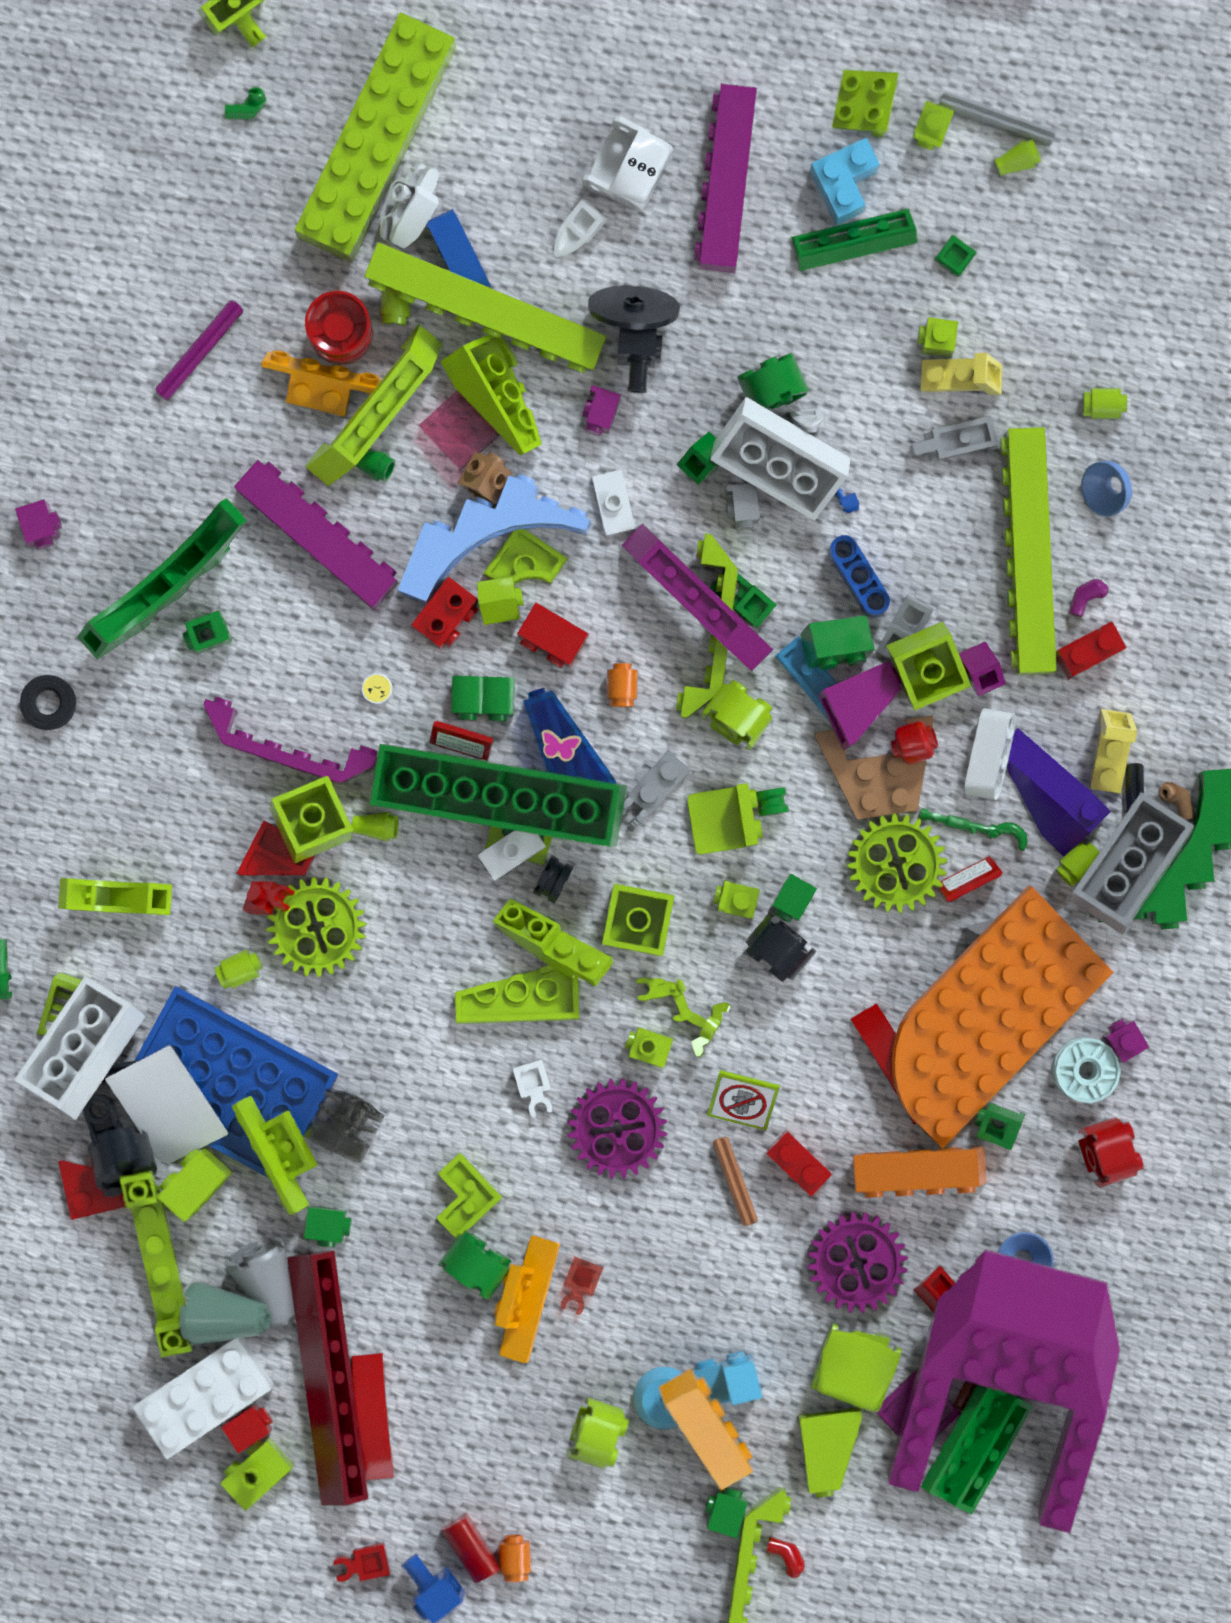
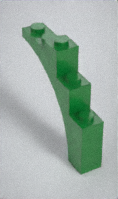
M227 498L220 501L201 525L175 552L123 597L90 619L77 638L98 660L143 631L159 611L182 597L194 580L216 567L231 549L229 547L230 543L247 520Z
M1231 768L1199 772V798L1192 824L1194 825L1192 833L1133 920L1147 919V912H1151L1152 924H1160L1161 930L1179 928V922L1187 921L1184 885L1187 884L1188 890L1206 889V883L1215 881L1211 845H1214L1215 851L1231 850Z

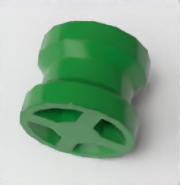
M786 787L756 792L757 799L761 804L759 817L790 812L789 806L784 800L787 794Z

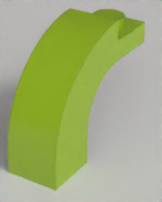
M60 878L58 909L170 915L172 884Z

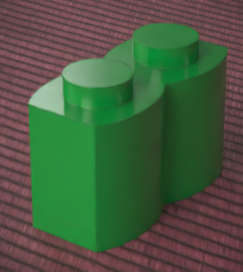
M452 676L451 713L458 715L459 721H476V715L489 716V721L507 722V716H514V678Z

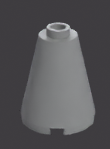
M280 1237L269 1238L270 1244L265 1246H257L258 1242H255L237 1250L229 1256L231 1262L225 1260L224 1264L247 1298L266 1304L267 1309L271 1312L270 1325L279 1328L292 1321L291 1317L295 1314L285 1245Z

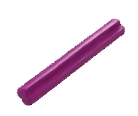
M230 300L157 385L155 391L163 399L169 400L240 317L243 313V308L237 302Z

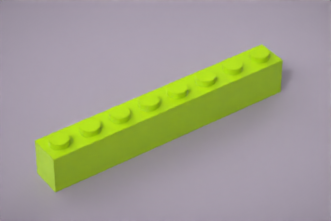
M377 242L364 278L369 279L368 286L383 292L389 287L398 291L397 298L414 304L415 299L427 303L425 309L441 316L444 310L455 314L454 321L471 327L473 322L484 326L482 332L498 339L501 334L513 338L511 341L512 345L527 351L529 346L541 350L539 356L554 362L557 361L558 357L569 361L567 367L581 373H585L586 368L594 370L607 337L604 334L380 242Z
M1045 427L1008 428L1005 432V437L1000 438L1001 456H1006L1007 466L1001 470L1002 486H1007L1008 498H1003V515L1009 516V528L1004 529L1005 547H1010L1011 559H1006L1005 568L1006 576L1012 577V589H1007L1008 608L1013 607L1014 618L1008 622L1009 638L1015 639V650H1010V667L1016 668V675L1054 674L1057 668Z

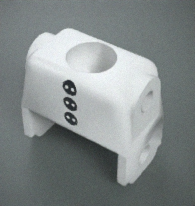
M614 116L612 127L616 130L601 148L590 176L584 175L582 185L607 199L642 212L665 171L674 149L670 144L650 134L641 126L621 116Z

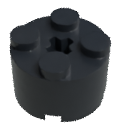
M768 913L745 941L748 945L745 952L757 962L766 961L772 966L769 970L770 973L780 981L784 982L787 978L793 981L817 951L813 947L808 951L804 947L807 941L782 920L779 923L771 921L775 915Z
M134 1128L115 1129L99 1136L100 1142L95 1146L93 1141L88 1146L87 1152L96 1186L104 1192L106 1197H115L123 1192L120 1177L152 1171L153 1176L157 1173L154 1154L146 1131L142 1130V1134L135 1132Z

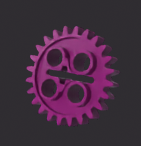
M609 1078L608 1087L606 1088L598 1081V1091L594 1093L591 1089L586 1088L589 1098L585 1100L578 1097L577 1101L582 1107L580 1109L571 1108L570 1110L577 1116V1119L568 1120L567 1123L576 1127L575 1131L568 1133V1137L577 1138V1142L571 1146V1149L581 1148L582 1152L577 1159L582 1160L587 1157L589 1159L587 1169L592 1168L595 1164L598 1165L599 1176L605 1169H608L610 1178L613 1179L616 1170H620L624 1179L627 1175V1169L630 1168L635 1175H638L637 1165L642 1164L648 1169L649 1164L646 1159L648 1157L658 1159L657 1154L653 1151L654 1148H664V1145L658 1141V1137L667 1136V1132L659 1130V1126L666 1124L667 1119H658L657 1116L664 1108L653 1107L658 1098L654 1096L647 1099V1087L640 1092L636 1091V1081L632 1083L630 1088L626 1087L625 1078L621 1079L619 1086H615L612 1078ZM627 1102H634L639 1106V1114L634 1119H627L622 1115V1107ZM598 1106L605 1107L609 1112L608 1120L602 1124L595 1123L591 1118L592 1110ZM613 1120H619L622 1125L636 1122L645 1123L643 1128L623 1130L620 1137H615L614 1132L594 1135L590 1133V1130L594 1128L613 1126ZM631 1133H639L644 1138V1144L638 1150H632L626 1145L627 1136ZM607 1137L611 1139L613 1149L610 1153L601 1154L596 1150L595 1144L599 1138Z
M851 1211L850 1218L847 1221L839 1214V1224L837 1225L828 1220L827 1224L830 1229L828 1232L818 1229L819 1234L823 1237L821 1241L811 1240L813 1245L817 1247V1251H809L807 1253L808 1256L815 1259V1262L808 1264L807 1268L817 1272L810 1277L811 1282H821L816 1291L820 1293L827 1290L824 1300L829 1302L835 1297V1307L837 1309L843 1303H847V1311L849 1313L852 1312L854 1305H858L861 1313L865 1312L866 1304H870L874 1310H877L876 1301L879 1299L887 1305L886 1294L888 1292L897 1296L893 1285H904L898 1274L908 1272L905 1267L900 1266V1262L908 1260V1256L898 1252L905 1247V1244L894 1242L900 1234L897 1231L888 1234L887 1232L891 1224L887 1222L880 1227V1217L877 1215L871 1222L868 1221L867 1212H863L859 1220L855 1212ZM864 1234H872L875 1239L874 1246L869 1250L860 1249L858 1244L859 1238ZM847 1236H851L858 1256L866 1259L862 1263V1268L869 1283L868 1288L863 1287L857 1268L855 1266L850 1267L849 1263H852L854 1258L846 1241ZM834 1245H843L845 1247V1257L840 1261H833L829 1256L830 1249ZM875 1263H881L885 1266V1275L881 1279H872L869 1274L871 1266ZM846 1274H853L857 1279L856 1286L851 1290H844L840 1286L841 1278Z

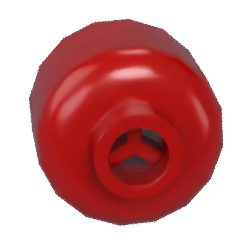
M921 720L898 727L895 731V740L890 741L895 758L901 757L907 765L931 759L934 756L935 749L939 747L932 725L927 726Z

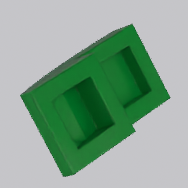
M738 573L737 584H739V590L735 594L733 610L755 628H758L777 604ZM717 577L709 588L721 599L722 592H716Z

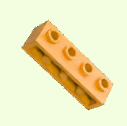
M689 1369L658 1387L665 1406L720 1490L753 1473L749 1462L753 1458L750 1449L745 1441L739 1443L736 1439L739 1437L737 1429L731 1420L725 1422L723 1416L726 1414L717 1398L714 1400L710 1399L709 1395L712 1392L703 1377L698 1379L692 1369Z

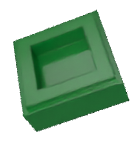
M952 234L934 260L959 278L977 251Z

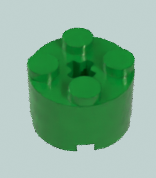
M792 353L778 359L776 356L760 363L761 369L755 372L752 369L737 376L744 396L769 411L770 409L794 403L809 392L807 383Z
M464 1230L462 1234L459 1233L438 1265L445 1268L444 1271L471 1290L476 1288L481 1292L480 1296L490 1300L508 1273L511 1260L499 1251H494L491 1248L488 1250L484 1249L487 1245L484 1240Z

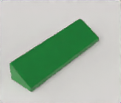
M908 208L792 236L791 239L799 271H804L917 243V229ZM904 217H905V219H903V220H899V221H895V222H891V223H888V222H887V221H891V220H895V219H899V218H904ZM875 224H877V226H874V227H870V228H866V229H862V230H859V229H858V228H862V227H866V226H870V225H875ZM848 231L845 234L829 237V235ZM817 238H818V240H816V241H812V242L800 244V242H804V241L813 240V239H817Z

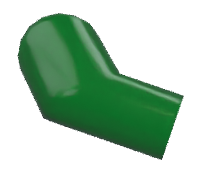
M253 87L248 91V97L242 104H225L226 120L253 119L265 106L266 96L264 91L259 87Z

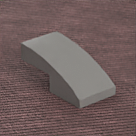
M907 594L876 652L891 659L886 645L923 630L934 608Z

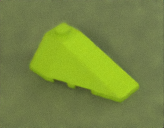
M501 334L499 339L490 335L481 337L463 345L440 361L457 391L520 456L542 445L532 410L526 407L522 396L526 392L524 384L517 381L512 369L518 366L515 355L503 334Z

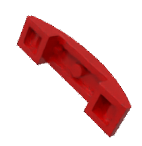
M876 1003L850 1020L897 1095L892 1076V1049L896 1033ZM909 1116L912 1123L915 1125L916 1122Z
M383 1353L352 1356L353 1387L366 1481L394 1478Z

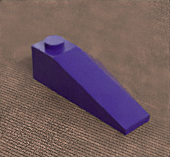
M1019 728L1014 731L1006 769L1034 819L1041 836L1064 857L1087 837L1111 811L1088 788Z

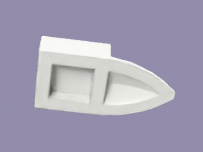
M582 199L558 230L554 244L555 257L571 254L584 243H589L607 221L586 199Z
M821 409L790 411L791 424L807 433H814L817 431V428L824 427Z

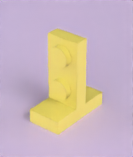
M975 353L974 358L922 360L921 391L923 392L984 391L988 395H1001L1002 364L988 353Z
M1101 709L1099 718L1101 729L1091 774L1090 789L1121 794L1131 742L1135 743L1137 728L1131 713Z

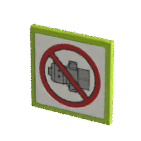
M719 1070L707 1116L767 1131L780 1085Z

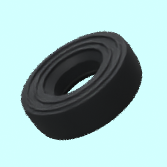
M41 675L29 681L24 687L20 696V709L24 718L32 726L42 730H55L66 725L73 717L76 709V696L72 687L62 678L54 675ZM44 691H53L60 699L59 708L52 714H43L37 708V698Z

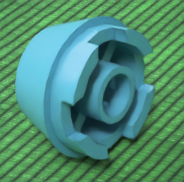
M658 1367L645 1373L638 1381L634 1390V1406L639 1417L651 1427L672 1429L678 1426L665 1406L658 1387L682 1374L681 1371L671 1367Z

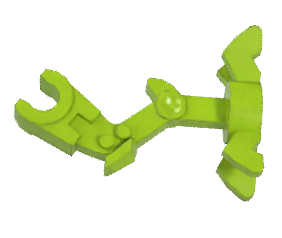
M664 978L637 979V984H647L650 988L648 994L639 995L638 1000L648 1001L673 996L680 1014L673 1017V1020L677 1022L689 1021L702 1028L699 1034L700 1037L692 1041L695 1055L702 1057L705 1052L703 1046L710 1043L723 1021V1013L729 1011L730 1004L723 1002L713 1005V1015H710L707 1020L689 1009L684 996L686 987L681 979L678 978L677 983L664 981Z

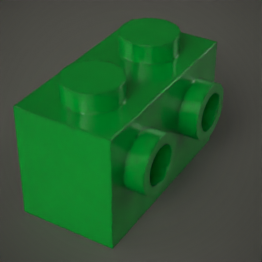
M866 615L809 623L800 634L808 668L819 667L820 670H829L843 663H848L849 666L861 665L867 661L866 659L875 650Z

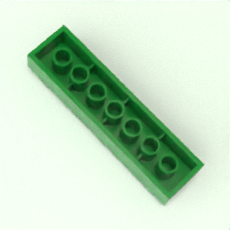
M379 744L370 805L600 846L617 847L627 785L390 744Z

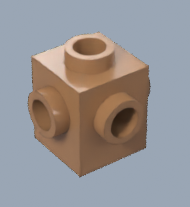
M474 452L457 483L474 497L496 504L504 489L509 475H512V472L503 465L505 461L498 455L491 452L488 455Z

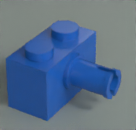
M417 1553L401 1565L418 1587L414 1597L416 1604L413 1607L424 1622L428 1619L430 1623H437L463 1603L465 1590L447 1566L439 1573L432 1575Z

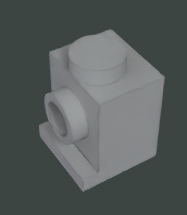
M751 483L726 485L725 496H732V499L726 500L728 518H734L735 530L753 529V523H759L760 520L757 487Z

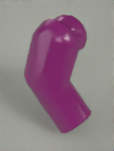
M1092 579L1078 586L1068 613L1083 618L1088 601L1094 598L1103 599L1107 596L1109 591L1107 584L1103 583L1100 579Z

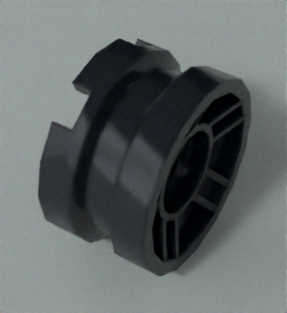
M552 855L533 893L538 896L544 895L548 897L549 902L555 904L574 866L569 863L564 865L559 862V858Z

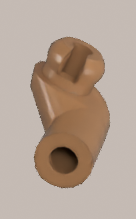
M1173 782L1163 783L1159 787V797L1177 806L1178 814L1184 820L1195 818L1190 793L1187 789Z

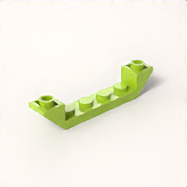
M418 324L400 346L404 353L330 445L323 443L304 467L327 486L333 484L355 467L432 371L442 343L423 326Z
M705 533L704 540H698L696 558L701 559V565L704 567L725 569V574L719 573L716 592H722L721 600L733 610L738 568L712 534ZM712 634L710 636L708 653H714L713 665L706 666L704 683L710 684V688L685 686L684 693L678 692L676 710L681 711L682 718H689L709 703L724 683L728 649Z
M152 1171L120 1177L126 1208H131L157 1319L154 1329L161 1358L191 1352L192 1345H189V1340L183 1339L181 1335L180 1309L181 1306H187L164 1203L157 1198L161 1191Z
M778 1487L744 1514L727 1623H748V1617H743L744 1605H750L752 1597V1586L747 1585L749 1573L755 1574L757 1555L752 1554L754 1542L759 1543L762 1524H758L757 1520L782 1523L783 1515L789 1516L791 1497L786 1496L787 1491L783 1487Z

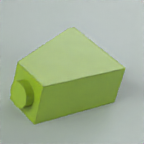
M860 1407L798 1415L809 1494L815 1493V1497L818 1498L834 1495L835 1490H841L863 1417Z

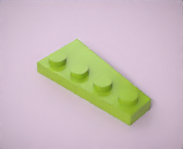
M545 966L538 970L513 975L500 981H492L455 992L456 1025L580 1020L578 977L575 976L574 979H571L553 967Z

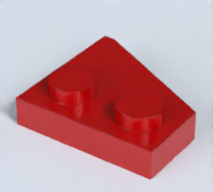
M263 820L237 874L242 876H306L316 855L294 864L278 827Z
M65 1160L58 1162L71 1220L126 1207L123 1192L115 1197H106L104 1192L96 1186L91 1166Z

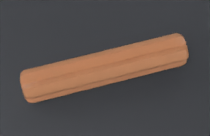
M727 1136L718 1138L713 1141L714 1149L743 1226H749L758 1221L756 1212L729 1138Z

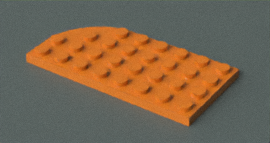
M1028 885L910 1006L898 1027L892 1049V1076L897 1096L907 1114L942 1149L1114 973L1032 886Z

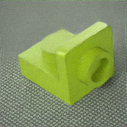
M926 100L913 134V138L918 139L916 144L929 150H934L935 146L941 148L954 110Z
M724 880L723 887L716 886L713 903L718 904L717 911L753 919L760 889Z

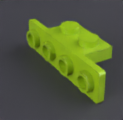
M251 1096L233 1104L232 1108L238 1123L247 1134L251 1148L257 1153L265 1168L266 1176L272 1181L279 1194L280 1202L287 1209L289 1215H293L309 1206L295 1177L316 1167L318 1164L290 1111L288 1110L265 1122Z

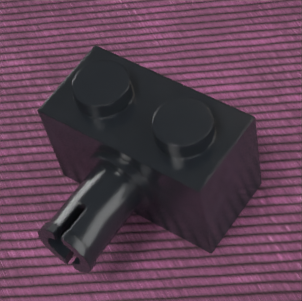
M620 328L618 365L630 366L628 392L647 393L648 367H654L655 359L661 360L663 335H656L657 328L644 330Z

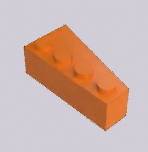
M984 1145L974 1146L973 1149L951 1147L938 1149V1151L920 1149L909 1150L903 1153L901 1151L853 1155L856 1193L864 1192L865 1198L883 1197V1191H895V1196H913L914 1190L926 1189V1195L945 1194V1188H957V1193L960 1194L975 1193L976 1187L987 1183Z

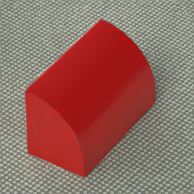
M467 1512L441 1529L442 1534L474 1583H479L500 1570V1563Z

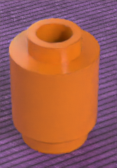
M613 663V669H607V699H610L609 707H634V700H637L638 670L632 669V664Z
M522 1534L504 1536L505 1541L499 1542L500 1573L504 1575V1581L522 1582L529 1580L528 1573L531 1572L530 1541L523 1539Z

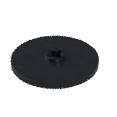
M612 286L596 291L588 299V311L595 319L607 325L624 329L644 330L660 328L673 323L680 313L679 302L673 296L650 287Z

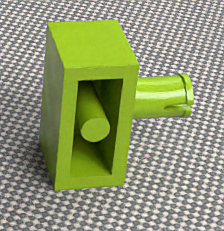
M209 0L197 10L215 36L232 24L233 27L235 25L238 27L251 48L267 37L250 15L253 13L251 10L264 0Z
M270 1437L264 1443L261 1439L255 1442L246 1450L249 1456L241 1464L235 1460L222 1472L226 1477L220 1484L244 1511L248 1510L294 1467V1464Z

